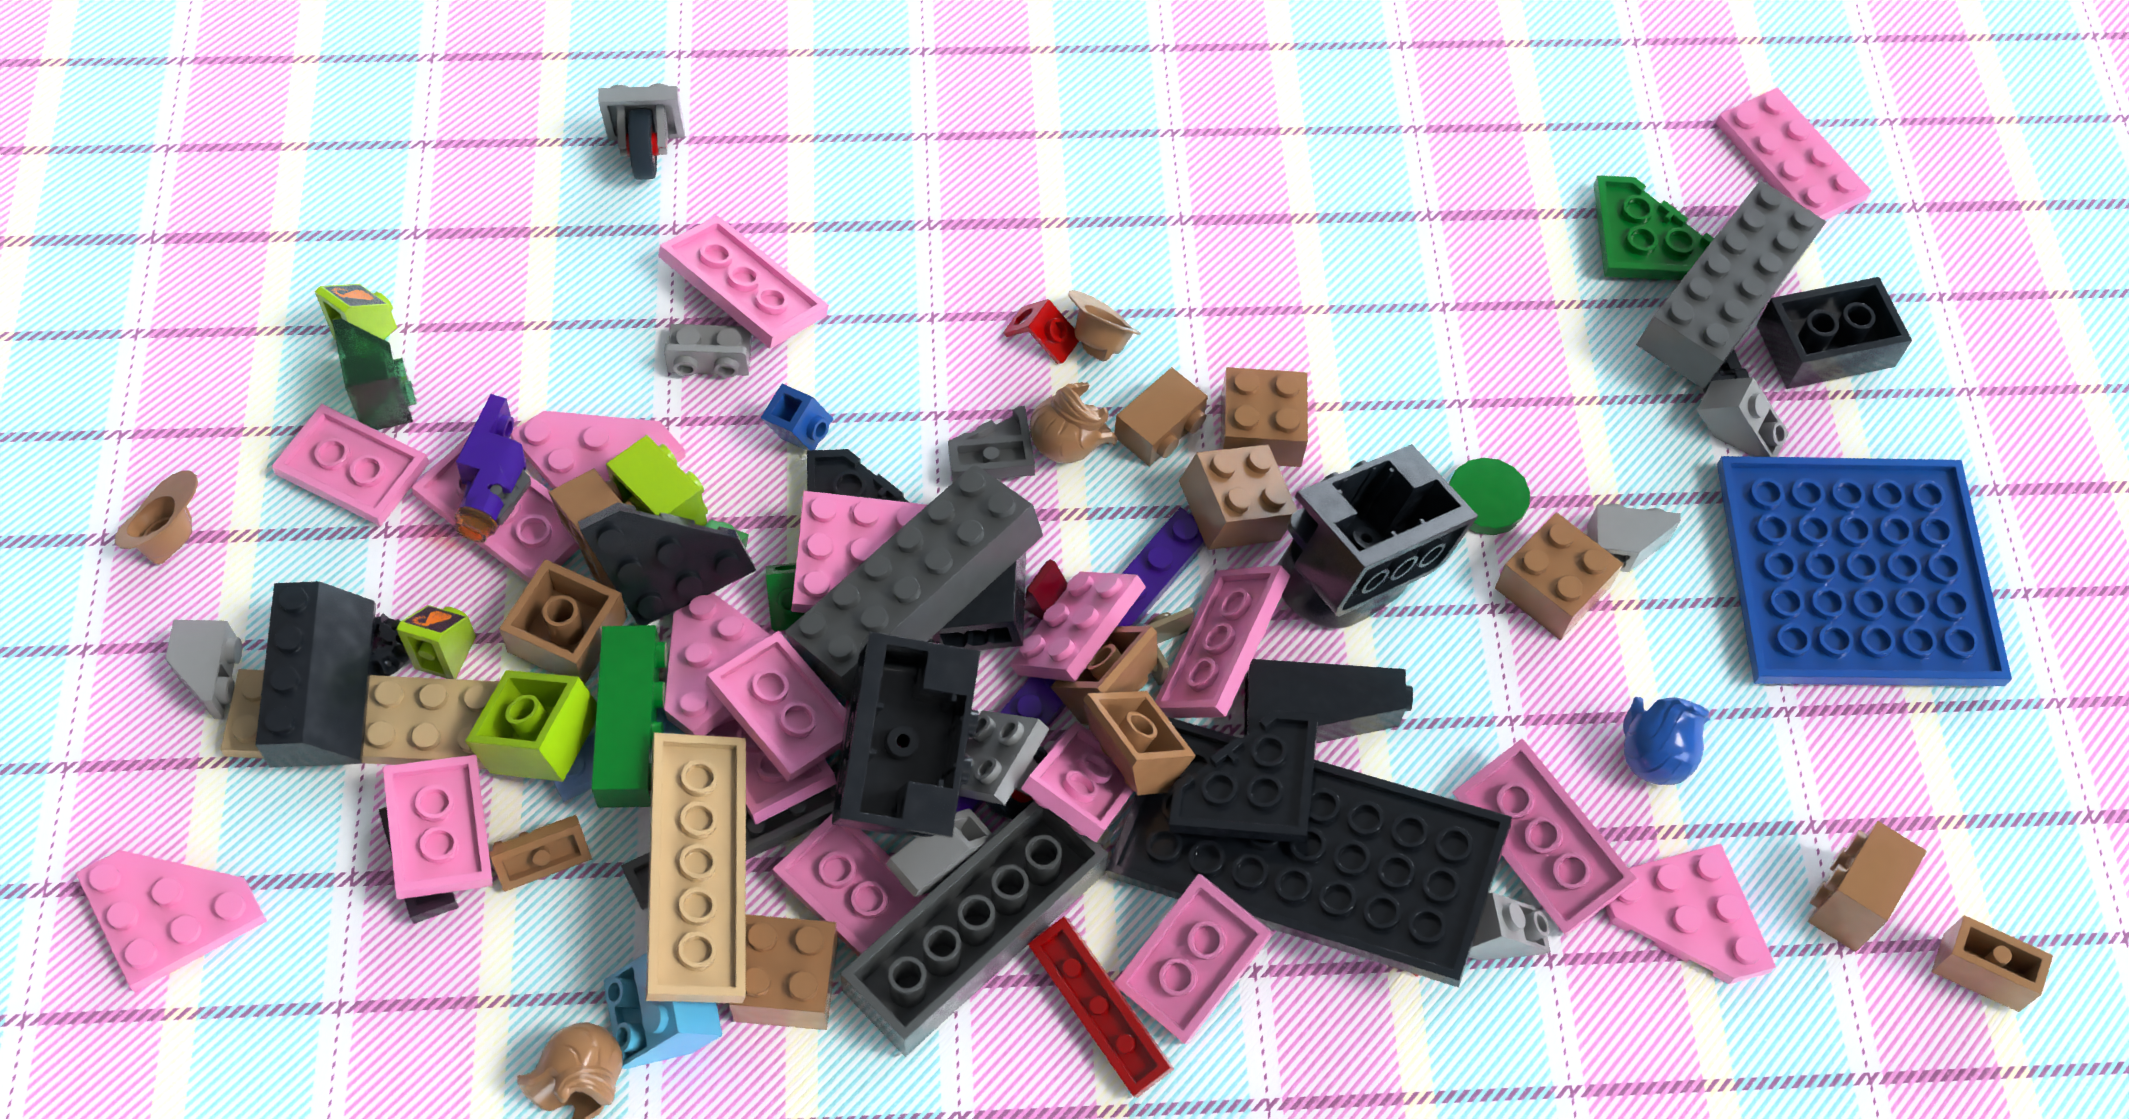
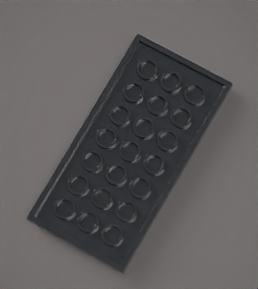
M1168 717L1169 721L1196 755L1176 782L1188 773L1190 775L1194 774L1209 763L1210 757L1234 740L1236 736ZM1315 760L1307 843L1170 832L1169 820L1174 784L1167 793L1136 794L1107 865L1106 873L1108 878L1179 900L1197 875L1201 874L1267 928L1451 986L1460 987L1510 830L1511 816Z

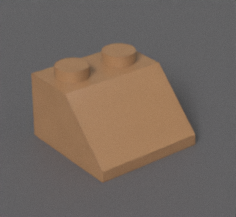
M1116 626L1075 682L1056 680L1051 686L1052 690L1081 724L1088 725L1083 703L1087 693L1139 691L1145 686L1148 681L1147 676L1158 664L1157 632L1152 626Z
M1147 691L1087 693L1084 697L1083 703L1090 731L1100 743L1101 750L1112 759L1123 774L1126 784L1137 795L1167 793L1196 757Z

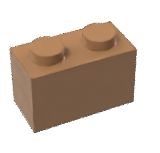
M1171 367L1116 415L1114 434L1121 444L1150 467L1160 457L1167 458L1171 455L1184 435L1188 432L1193 434L1199 430L1207 417L1205 410L1208 396Z
M1963 915L1943 933L1931 972L2020 1012L2042 995L2053 955Z

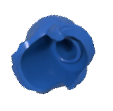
M1634 697L1632 705L1623 721V731L1625 734L1624 756L1631 771L1637 777L1656 785H1676L1685 781L1697 770L1702 760L1704 751L1703 730L1704 724L1710 720L1708 716L1709 710L1682 698L1669 697L1658 699L1646 711L1644 709V699L1642 697Z

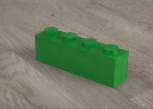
M656 625L602 626L592 774V793L598 808L651 807L652 740L654 733H664L663 722H657L658 708H664L666 693L665 681H659L660 668H667L668 664L667 642H660Z

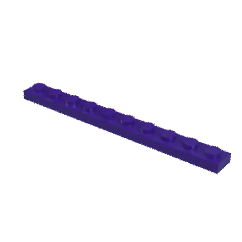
M1180 507L1122 572V574L1138 575L1146 588L1117 626H1136L1205 547L1194 516ZM1030 677L999 713L1038 718L1049 727L1065 709L1066 705L1051 688L1056 681L1055 679ZM959 796L956 812L970 808L975 813L984 801Z

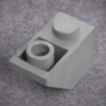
M1754 377L1711 381L1697 408L1698 413L1714 438L1754 457H1777L1789 434Z
M1597 504L1587 524V536L1624 563L1620 572H1630L1670 541L1681 521L1680 513L1666 512L1659 508L1645 510L1626 508L1620 504Z
M173 619L165 660L177 678L214 719L224 720L226 705L231 703L235 687L232 678L234 664L240 663L242 657L241 639L235 635L228 621Z
M968 808L956 812L953 837L938 835L932 837L916 836L894 854L886 865L899 879L901 885L914 897L932 892L993 838L994 835L974 812Z
M1493 892L1489 893L1469 957L1483 961L1544 955L1551 952L1548 941L1550 928L1545 915L1540 908Z

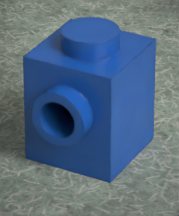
M781 383L760 417L782 440L804 450L816 449L819 442L827 435L829 426L834 419L814 397Z

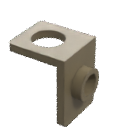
M1189 607L1172 615L1169 612L1162 613L1154 617L1146 626H1152L1157 632V644L1188 632L1195 612L1192 607ZM1157 645L1158 664L1151 671V674L1157 685L1160 686L1167 678L1169 665Z

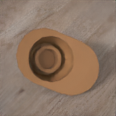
M1069 290L1068 297L1079 308L1075 326V337L1082 342L1083 349L1087 354L1100 361H1107L1112 354L1122 352L1133 334L1141 335V332L1132 328L1114 309L1086 293Z
M183 470L163 480L149 494L138 510L118 529L115 535V544L120 549L136 548L152 563L158 565L163 564L184 545L192 534V517L187 506L196 493L198 486L197 475L190 470Z

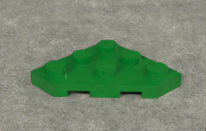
M1597 175L1593 187L1604 277L1682 280L1714 238L1708 233L1702 236L1687 224L1689 218L1664 200L1660 203L1645 192L1646 185L1637 178Z

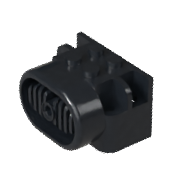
M1413 444L1370 462L1362 460L1350 470L1341 474L1333 472L1321 482L1299 490L1295 495V498L1304 508L1294 512L1287 524L1288 531L1293 540L1278 562V565H1281L1290 574V578L1282 593V598L1297 615L1315 625L1331 629L1355 625L1397 599L1410 583L1433 573L1445 563L1478 515Z
M869 632L860 647L852 696L846 710L843 739L836 771L837 788L833 806L832 825L899 836L905 834L917 837H932L934 835L953 837L959 791L962 784L968 783L971 772L972 757L965 756L968 739L975 737L978 725L979 711L972 710L981 651Z

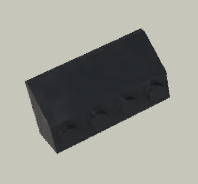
M320 581L274 583L255 744L270 768L362 764L376 603L374 600Z

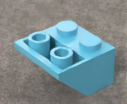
M647 952L603 980L612 1034L617 1040L623 1055L622 1069L692 1054L723 1036L716 1003L646 1001Z

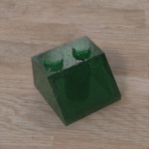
M341 318L332 320L345 389L359 422L375 430L414 422L410 406L418 403L412 380H409L404 358H395L389 342Z

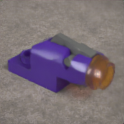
M490 394L456 460L462 484H465L466 487L462 501L454 516L456 520L454 528L464 538L478 543L486 542L488 536L495 534L498 527L504 524L514 510L515 505L531 485L530 476L526 473L527 465L522 444L509 438L513 431L514 418L510 414L507 398Z

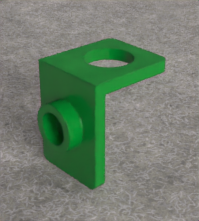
M796 563L766 566L770 621L773 631L787 630L805 614L791 611Z

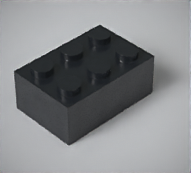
M1880 277L1770 298L1756 324L1786 389L1896 367L1913 341Z

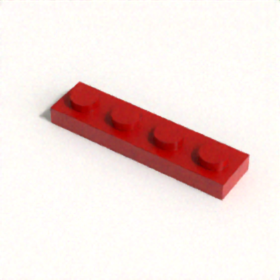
M1063 916L1028 943L1030 949L1133 1097L1138 1098L1175 1070L1067 917Z

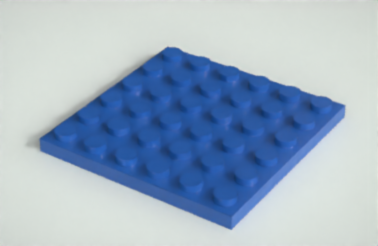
M1721 456L1717 463L1754 684L2005 687L2012 680L1962 460Z

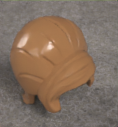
M1069 383L1034 409L1030 420V434L1035 447L1046 458L1060 463H1075L1086 458L1101 444L1111 443L1114 446L1116 445L1117 436L1106 425L1109 415L1106 407L1098 410L1094 405L1084 404L1080 398L1088 390L1089 383Z
M588 1022L575 1023L562 1028L550 1038L543 1049L536 1068L529 1074L517 1075V1084L534 1105L545 1111H553L565 1105H573L575 1111L572 1119H592L602 1112L605 1105H611L614 1100L615 1085L623 1065L622 1051L617 1040L604 1027Z

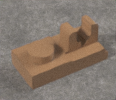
M577 815L537 828L530 833H519V837L506 842L497 841L492 846L493 851L489 852L504 892L592 860Z

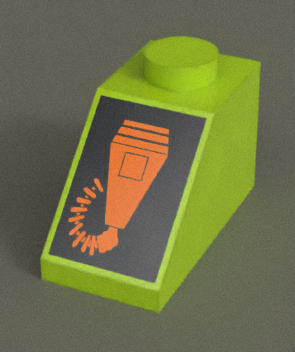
M361 284L320 286L314 291L333 338L362 359L397 329L392 314L393 305L378 291L373 294Z
M427 605L402 620L396 629L414 669L446 679L457 678L476 638L469 617L461 610L448 606L440 609Z

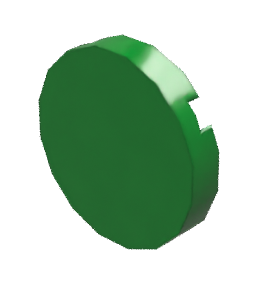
M1482 457L1469 460L1456 469L1449 481V485L1478 515L1469 529L1479 534L1497 535L1509 532L1523 519L1530 505V489L1525 478L1514 466L1499 459Z

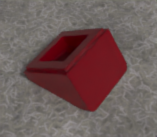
M1051 559L1046 561L1026 588L1025 610L1043 620L1046 610L1056 603L1066 590L1068 584L1055 561Z

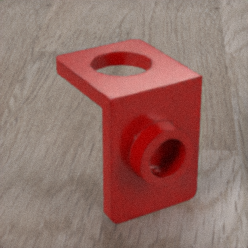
M1049 299L1023 306L1003 331L1006 337L1029 332L1057 364L1064 363L1079 343V340L1075 337V328ZM1028 315H1030L1025 321H1023V322L1021 323V321H1022L1025 317H1027Z

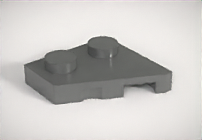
M1025 406L1013 409L1012 417L998 424L990 420L978 426L975 431L963 433L948 441L952 482L958 479L973 464H976L996 479L1035 475V461Z

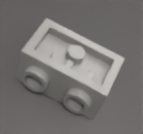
M671 324L669 342L664 346L667 372L683 376H692L694 374H711L722 377L749 376L753 335L743 326Z

